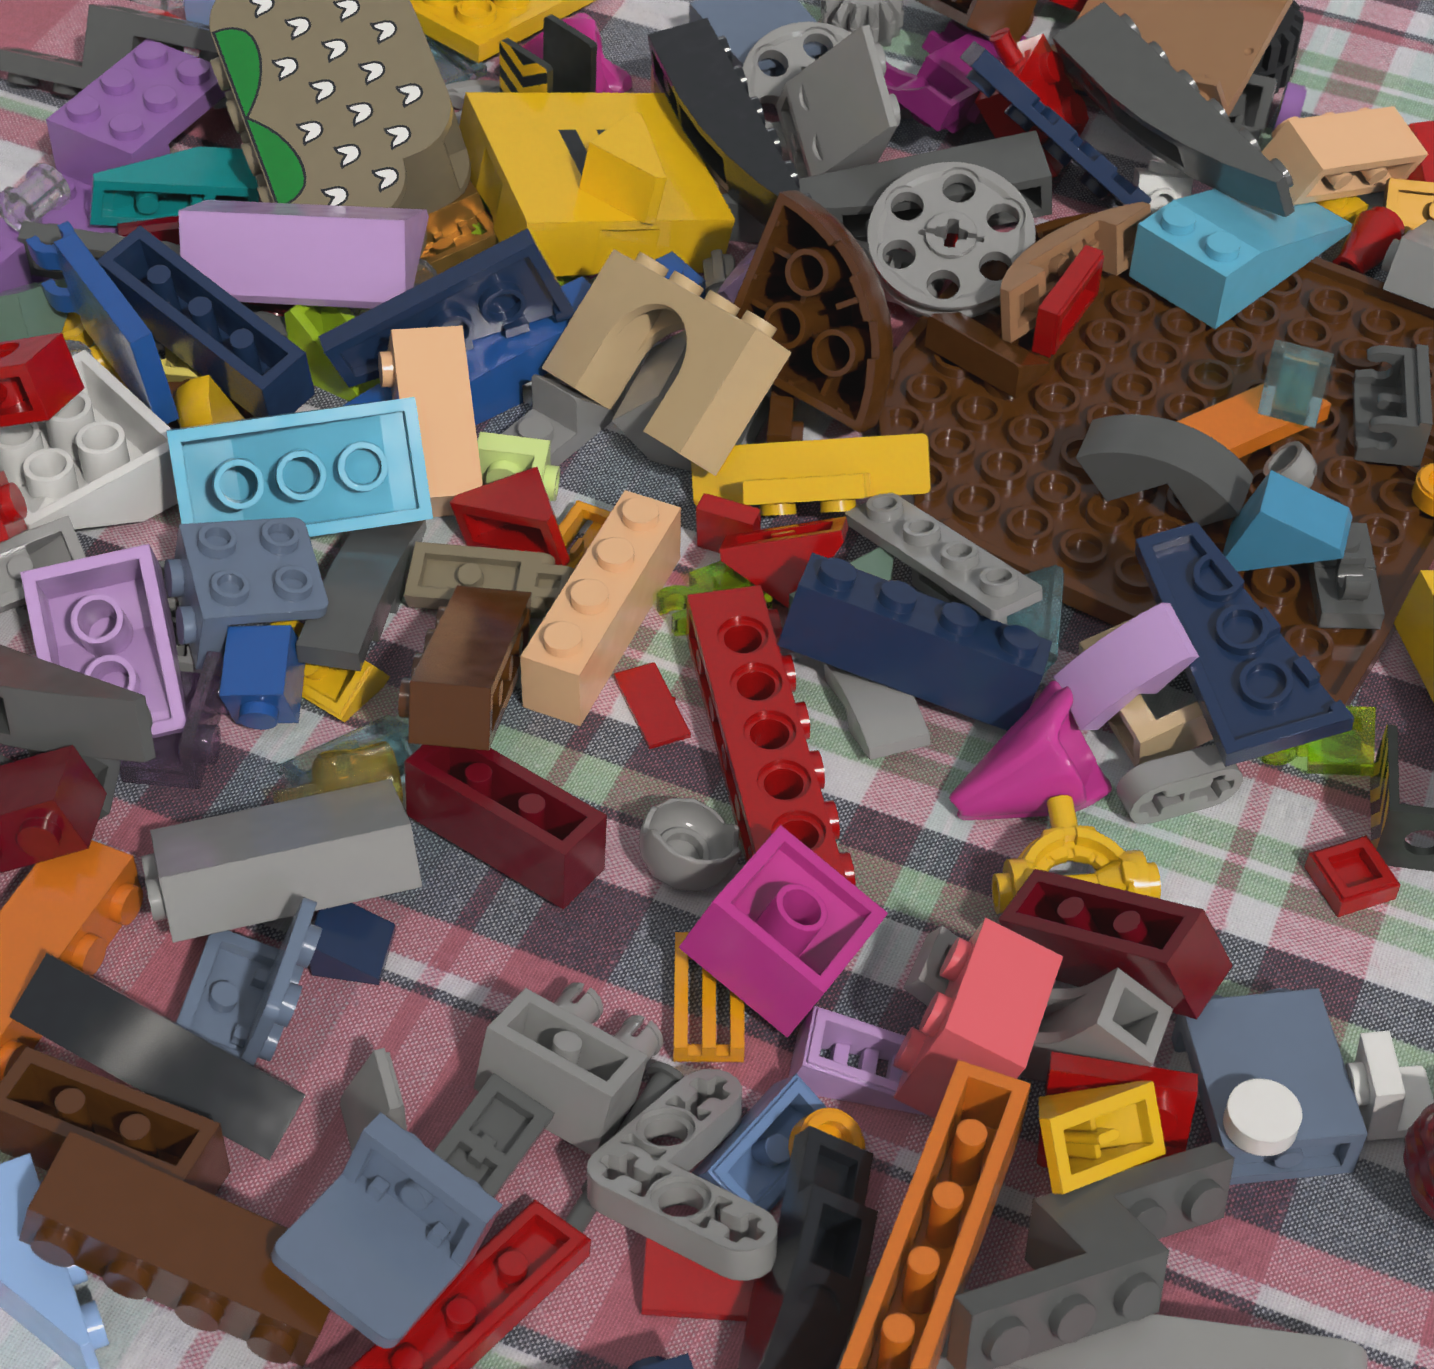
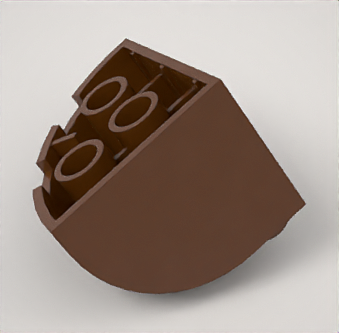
M796 190L780 192L734 304L740 308L736 317L741 319L746 310L764 319L777 328L772 339L792 352L773 385L859 433L875 427L879 421L886 402L892 374L893 333L890 312L883 288L865 251L855 237L834 215L802 192Z

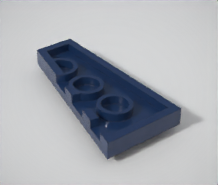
M973 41L960 56L972 68L965 77L988 98L995 91L1010 103L1004 113L1025 132H1029L1033 126L1039 129L1048 138L1042 147L1064 167L1073 160L1084 170L1085 173L1079 181L1101 201L1108 194L1123 205L1137 202L1149 204L1152 201L1138 186H1135L1117 172L1118 168L1087 141H1083L1072 126L1049 106H1045L1031 89L984 47Z
M527 228L318 337L328 359L348 387H352L379 378L378 353L388 350L390 334L393 329L463 325L465 348L468 351L474 349L472 340L504 331L506 338L529 332L528 323L554 315L558 323L571 319L575 312Z

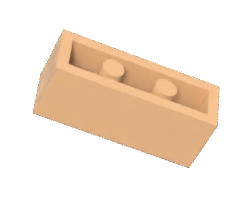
M1395 106L1375 109L1366 107L1357 111L1336 114L1328 112L1320 116L1304 118L1290 117L1273 130L1271 134L1272 140L1262 151V154L1269 161L1274 158L1280 160L1290 173L1293 186L1289 188L1293 205L1385 191L1387 179L1406 180L1428 155Z
M463 325L393 329L390 334L388 350L378 353L380 384L382 388L391 387L392 399L415 397L433 517L455 516L449 502L460 493L483 486Z

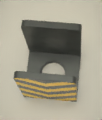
M551 14L544 18L543 60L509 38L500 41V92L596 93V42Z
M1387 724L1370 775L1371 842L1387 866L1434 872V846L1427 848L1415 847L1405 841L1406 836L1412 832L1420 830L1434 831V808L1400 804L1398 726Z

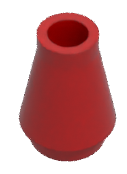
M1376 206L1359 213L1353 223L1351 232L1348 234L1339 255L1334 259L1333 263L1363 275L1383 262L1387 250L1394 239L1401 241L1405 234L1403 221L1395 212L1381 206Z

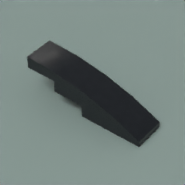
M46 953L10 1015V1018L138 1090L220 1123L223 1136L267 1160L271 1159L306 1096L300 1090L240 1059L235 1054L49 953Z

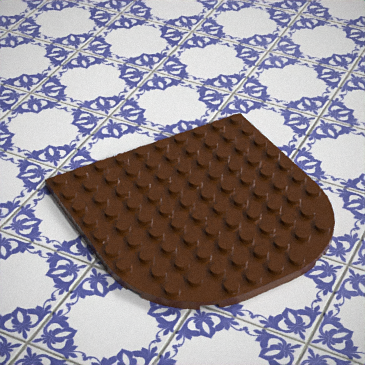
M1098 212L1062 217L1035 225V243L1071 222ZM1316 257L1217 329H1214L1129 277L1130 268L1119 275L1102 271L1097 297L1055 355L1048 358L1032 351L1035 328L1013 341L1015 344L1051 363L1050 370L1016 398L925 347L928 317L922 316L893 353L889 390L879 421L876 424L877 436L924 433L929 439L930 492L899 496L1040 584L1043 595L1114 626L1128 621L1157 605L1135 554L1136 539L1194 523V521L1168 484L1106 501L1076 459L1092 420L1106 416L1137 414L1178 421L1293 370L1331 403L1328 419L1239 458L1254 476L1243 506L1266 477L1263 474V468L1270 456L1287 443L1293 441L1301 442L1317 463V473L1310 489L1349 507L1353 516L1351 523H1367L1385 612L1381 629L1318 628L1306 563L1238 571V573L1244 580V589L1260 609L1266 607L1281 625V635L1299 657L1305 655L1321 675L1319 682L1334 701L1341 700L1348 709L1394 634L1396 627L1393 622L1420 570H1433L1434 517L1420 510L1412 499V489L1418 471L1425 465L1434 463L1433 308L1384 290V282ZM991 260L984 263L979 270L985 278L999 281L1004 278L1009 267L999 260ZM952 282L940 295L939 299L953 297L959 290L957 284ZM1001 306L971 318L1002 336ZM1416 344L1428 345L1433 425L1420 467L1354 460L1352 381L1355 370L1373 369L1381 372L1392 367L1387 362L1375 363L1367 360V349L1378 345L1416 348ZM1235 517L1201 526L1222 554L1230 525Z

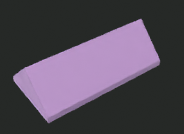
M205 200L178 210L180 256L239 302L372 309L414 287L429 215L426 209Z

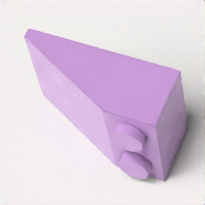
M149 544L20 572L37 658L145 695L146 704L152 715V738L189 730L174 627L162 569Z

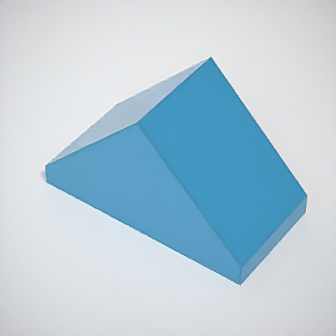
M1270 470L1243 506L1239 516H1236L1232 521L1223 555L1237 572L1343 559L1353 516L1349 507Z

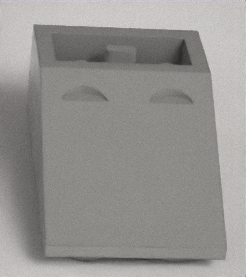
M870 25L859 27L784 85L776 104V109L788 153L796 168L798 179L877 163L900 124L898 100L894 94H889L884 78L886 73L885 53L881 44L874 43Z

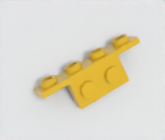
M924 433L735 445L716 476L691 461L693 502L695 506L698 505L703 493L745 505L760 504V516L796 514V502L820 501V513L844 512L856 507V499L886 493H895L897 495L926 494L931 490L929 439Z

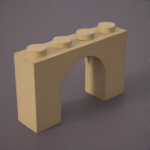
M613 249L541 368L600 405L612 410L647 352L665 336L685 329L687 345L682 366L668 392L645 427L644 432L716 476L792 352L772 339L777 328L754 313L746 310L743 317L739 319L736 315L740 308L714 291L710 290L705 299H703L700 295L704 288L674 270L671 277L667 279L665 276L669 269L648 255L639 252L636 259L633 260Z

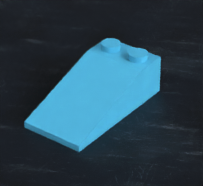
M1212 189L1175 199L1138 224L1129 277L1210 327L1217 329L1348 235L1353 224L1316 202L1293 205L1295 212L1288 217H1283L1237 200L1217 189Z
M415 397L226 421L166 431L181 524L294 517L301 519L306 524L309 537L433 519Z

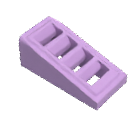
M817 1006L812 1008L798 1031L788 1077L797 1074L816 1096L926 1115L893 1098L903 1073L902 1070L894 1067L893 1064L905 1038L904 1035ZM821 1049L831 1050L829 1059L819 1056ZM849 1054L860 1055L858 1068L847 1065ZM878 1059L889 1060L886 1078L875 1075Z

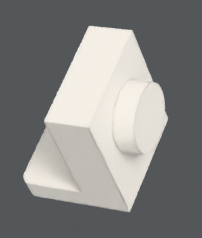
M1149 160L1148 168L1135 167L1133 184L1138 186L1152 199L1149 203L1151 204L1152 215L1171 201L1190 196L1192 194L1193 178L1163 160Z
M1390 1030L1360 1034L1355 1062L1346 1063L1345 1067L1368 1133L1366 1140L1404 1138L1408 1128L1416 1121L1421 1112L1428 1105L1434 1103L1426 1070L1419 1065L1399 1067Z

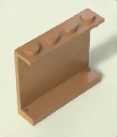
M1087 0L1077 19L1103 1L1119 16L1126 13L1138 27L1141 37L1148 44L1152 41L1158 43L1167 55L1170 65L1177 72L1182 69L1186 70L1197 84L1200 94L1207 101L1211 98L1216 99L1229 117L1293 0ZM1052 45V50L1057 52L1055 45ZM1066 74V76H1067L1069 82L1071 83L1073 89L1082 90V89Z

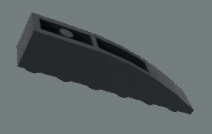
M708 18L647 34L654 78L661 92L665 93L683 131L716 181L736 202L766 227L779 193L789 190L800 192L799 179L792 160L783 161L782 148L774 127L766 129L764 112L758 97H749L748 84L742 67L740 65L733 67L731 50L724 35L717 37ZM808 192L804 193L806 196L812 199L811 195Z

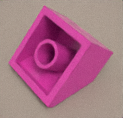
M780 825L712 901L678 948L788 1038L888 913Z

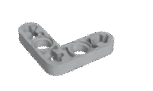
M701 1069L681 1078L592 1154L587 1162V1199L591 1207L600 1214L723 1277L748 1281L760 1278L772 1270L777 1255V1222L773 1215L765 1209L689 1172L740 1125L742 1117V1085L738 1078L729 1072L719 1069ZM662 1136L676 1137L683 1140L680 1144L672 1146H658L649 1141ZM675 1205H688L695 1207L699 1212L686 1217L667 1215L662 1210Z

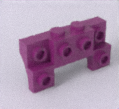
M952 19L943 32L939 34L934 30L929 32L921 47L929 55L926 56L917 75L904 72L886 62L885 82L889 94L896 96L900 111L907 108L911 111L913 118L917 122L934 128L938 132L945 129L954 134L970 123L978 125L984 119L975 103L981 91L965 77L972 68L960 56L975 41L999 61L1000 57L989 41L991 37L982 35L976 30L971 31ZM1022 36L1020 41L1025 40L1027 38Z

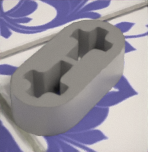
M1208 745L1137 765L1119 780L1116 791L1128 815L1135 823L1150 824L1223 803L1240 788L1243 782V774L1236 764L1225 767L1216 745Z

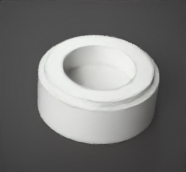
M1251 1079L1240 1083L1231 1092L1224 1111L1223 1124L1228 1137L1242 1150L1258 1156H1273L1286 1151L1294 1143L1302 1122V1109L1296 1096L1282 1084L1268 1079Z

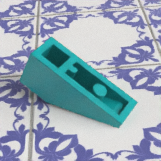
M198 146L93 173L89 221L90 225L117 226V223L179 216L178 210L205 200L259 202L257 190L259 185L256 177L253 176L242 149Z

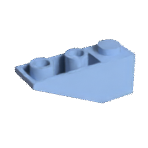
M28 1153L0 1163V1307L74 1369H100L94 1350L110 1345L95 1300L79 1305L74 1289L75 1285L88 1281L86 1271L75 1265L71 1267L52 1265L39 1258L32 1251L30 1245L19 1240L27 1208L43 1181L38 1179L31 1154Z

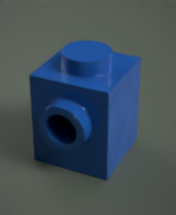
M291 625L228 626L219 696L236 724H242L245 727L257 730H267L276 727L280 723H299L305 663L298 662L296 650L298 637Z

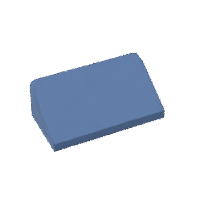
M797 1074L783 1079L772 1085L743 1116L738 1128L718 1145L692 1174L770 1212L784 1196L790 1164L788 1142L793 1127L803 1117L818 1109L827 1107Z

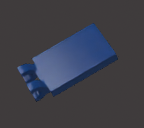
M69 221L57 225L62 238L55 241L52 245L43 244L36 235L26 239L30 255L35 263L43 269L61 270L68 288L58 287L52 278L41 283L49 304L57 311L63 313L74 312L80 316L84 329L129 390L163 422L169 424L179 419L152 332L75 233Z

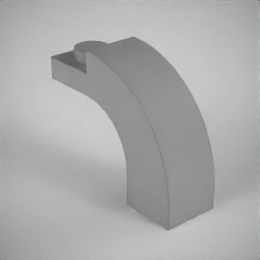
M943 925L926 936L903 989L926 1006L930 1004L938 991L945 994L949 980L941 977L939 974L943 962L958 936ZM1119 968L1085 986L1068 989L1052 988L1026 1068L1020 1076L1046 1082L1051 1051L1152 1066L1173 1008Z

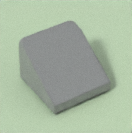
M385 1048L372 1052L347 1086L340 1099V1108L352 1152L364 1128L380 1112L407 1131L404 1103L390 1052H386Z

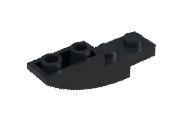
M812 1126L795 1135L777 1229V1255L772 1270L754 1281L738 1369H837L862 1290L878 1211L865 1206L873 1153Z

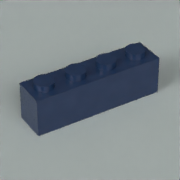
M138 226L97 260L152 332L153 337L202 376L210 375L227 396L255 418L294 413L315 395L306 352L142 226Z
M812 553L798 584L778 646L1008 731L1030 708L1043 678L1053 641L1037 636L1036 633L1026 627L1007 625L999 621L990 620L985 616L977 614L967 605L956 602L947 603L920 593L905 582L885 580L858 570L851 563L843 559L826 558Z

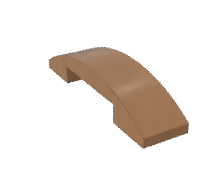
M1137 202L1091 214L1053 231L1025 250L1009 267L1001 283L1002 340L1012 343L1035 328L1038 307L1085 244L1103 251L1104 262L1102 271L1119 275L1130 268L1137 227L1140 222L1151 216V204Z

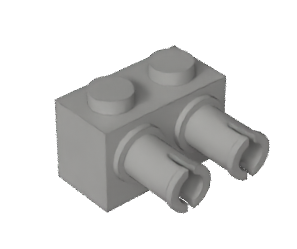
M580 982L569 984L554 1003L525 988L487 1026L474 1089L480 1091L492 1074L495 1073L555 1113L552 1121L546 1127L547 1131L592 1156L596 1150L616 1134L635 1104L646 1063L653 1056L657 1055L663 1046L662 1033L657 1025L650 1021L637 1037H634L633 1034L644 1022L645 1017L641 1015H632L627 1018L614 1036L592 1025L601 1017L603 1003L596 991L590 988L574 1004L573 1001L584 989L585 984Z

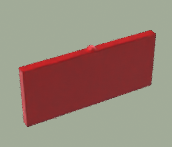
M655 662L614 673V679L649 749L691 738V732L675 703L676 698L671 695Z

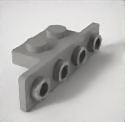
M895 493L875 495L869 498L866 503L845 512L849 527L911 567L912 585L928 596L947 603L956 602L967 605L977 614L1007 624V616L1043 599L1042 586Z

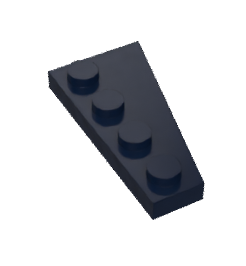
M1197 522L1136 539L1135 554L1156 604H1171L1199 656L1184 671L1225 767L1352 730L1355 717L1341 700L1334 701L1319 682L1321 675L1305 655L1301 657L1297 655L1281 635V625L1266 607L1260 609L1244 589L1243 578Z

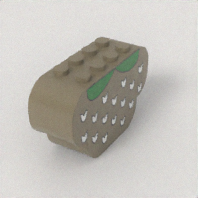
M215 0L210 12L209 27L219 57L210 60L222 92L226 91L224 92L227 99L225 103L237 133H240L243 142L241 147L253 176L256 177L259 185L257 190L262 202L426 209L429 214L447 206L465 192L471 176L470 158L448 90L415 10L409 0ZM427 228L425 232L420 258L425 250L427 242Z

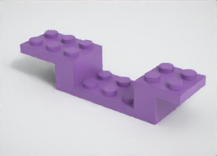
M147 38L46 119L57 172L0 218V292L51 279L31 275L25 246L23 243L18 242V235L23 220L43 224H62L69 221L74 229L118 234V226L90 225L89 214L93 173L171 154L169 143L225 97L224 92L226 91L222 92L210 62Z

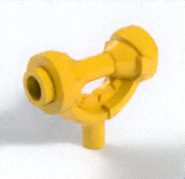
M1068 795L1055 796L1047 801L1051 828L1043 830L1038 838L1024 848L1018 858L1006 859L1003 865V873H994L992 876V899L996 914L1004 912L1034 869L1048 872L1052 867L1067 861L1089 864L1096 871L1089 874L1063 876L1159 899L1161 896V881L1157 864L1155 862L1147 863L1146 857L1141 850L1124 851L1116 842L1096 831L1093 826L1078 825L1073 798Z

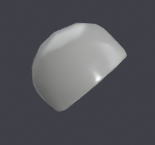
M669 798L655 807H650L639 833L640 855L655 879L675 890L704 891L718 885L735 866L742 853V850L738 848L740 829L736 824H725L724 819L716 810L694 798Z

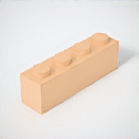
M625 490L520 656L522 704L524 708L578 726L582 725L680 560L681 507Z

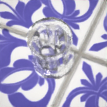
M37 163L27 171L26 180L16 188L10 186L0 192V215L10 227L20 232L23 220L41 223L42 217L50 210H60L70 201V187L66 179L58 170L48 164Z

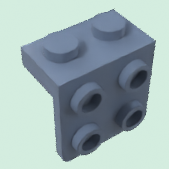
M289 517L179 524L174 559L165 560L164 580L168 597L178 598L179 606L176 610L177 636L181 645H190L196 670L221 668L228 625L318 619L326 614L328 607L327 594L306 524L301 519Z
M303 897L279 949L229 930L208 935L176 1023L235 1054L253 1066L257 1058L270 1062L283 1028L288 1027L303 987L298 985L304 968L307 969L322 932V928L310 924L317 902Z
M380 1112L362 1131L341 1176L276 1241L271 1252V1260L278 1269L376 1345L382 1348H393L474 1258L503 1205L486 1193L476 1181L464 1176L432 1152L418 1137L402 1129Z

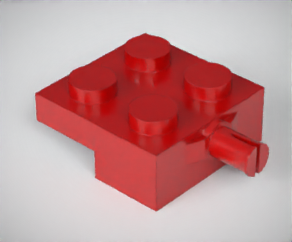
M1002 28L993 33L989 41L999 55V61L1031 89L1045 106H1049L1072 126L1080 137L1089 120L1085 102L1079 94L1075 93L1064 72L1061 57L1052 50L1044 33L1019 42H1015L1009 28ZM997 91L990 98L982 92L979 93L975 103L995 139L1025 133L1020 126L1004 113L1005 109L1010 105ZM1033 126L1030 131H1037L1042 146L1048 138ZM1042 147L1052 178L1057 177L1063 165Z

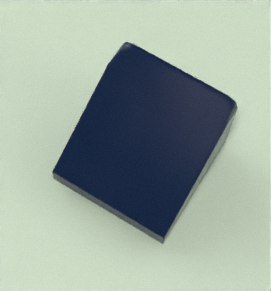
M353 903L319 910L314 925L322 928V932L310 961L312 976L380 985L396 931L395 924Z

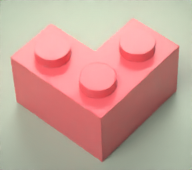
M986 917L969 941L958 937L951 946L939 974L941 977L949 980L945 994L938 991L934 995L925 1011L919 1030L912 1027L897 1052L893 1066L902 1070L903 1073L893 1098L935 1119L958 1060L1017 1079L1026 1068L1063 956Z

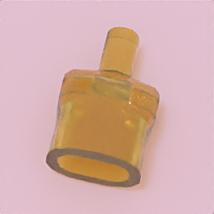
M382 741L356 749L328 750L317 754L311 766L312 781L276 790L273 792L274 803L391 779L403 805V791L394 752L389 743Z

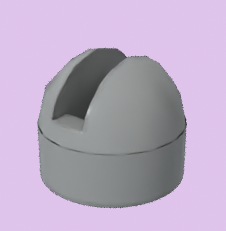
M1293 441L1283 445L1270 456L1264 465L1263 474L1266 476L1272 470L1310 488L1317 473V463L1301 442Z

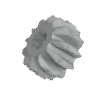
M821 0V23L838 26L851 33L863 25H870L874 43H879L884 47L890 46L892 38L900 35V28L903 26L904 21L903 0Z

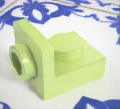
M488 432L479 433L477 443L483 485L538 467L550 501H556L560 483V466L551 465V440Z

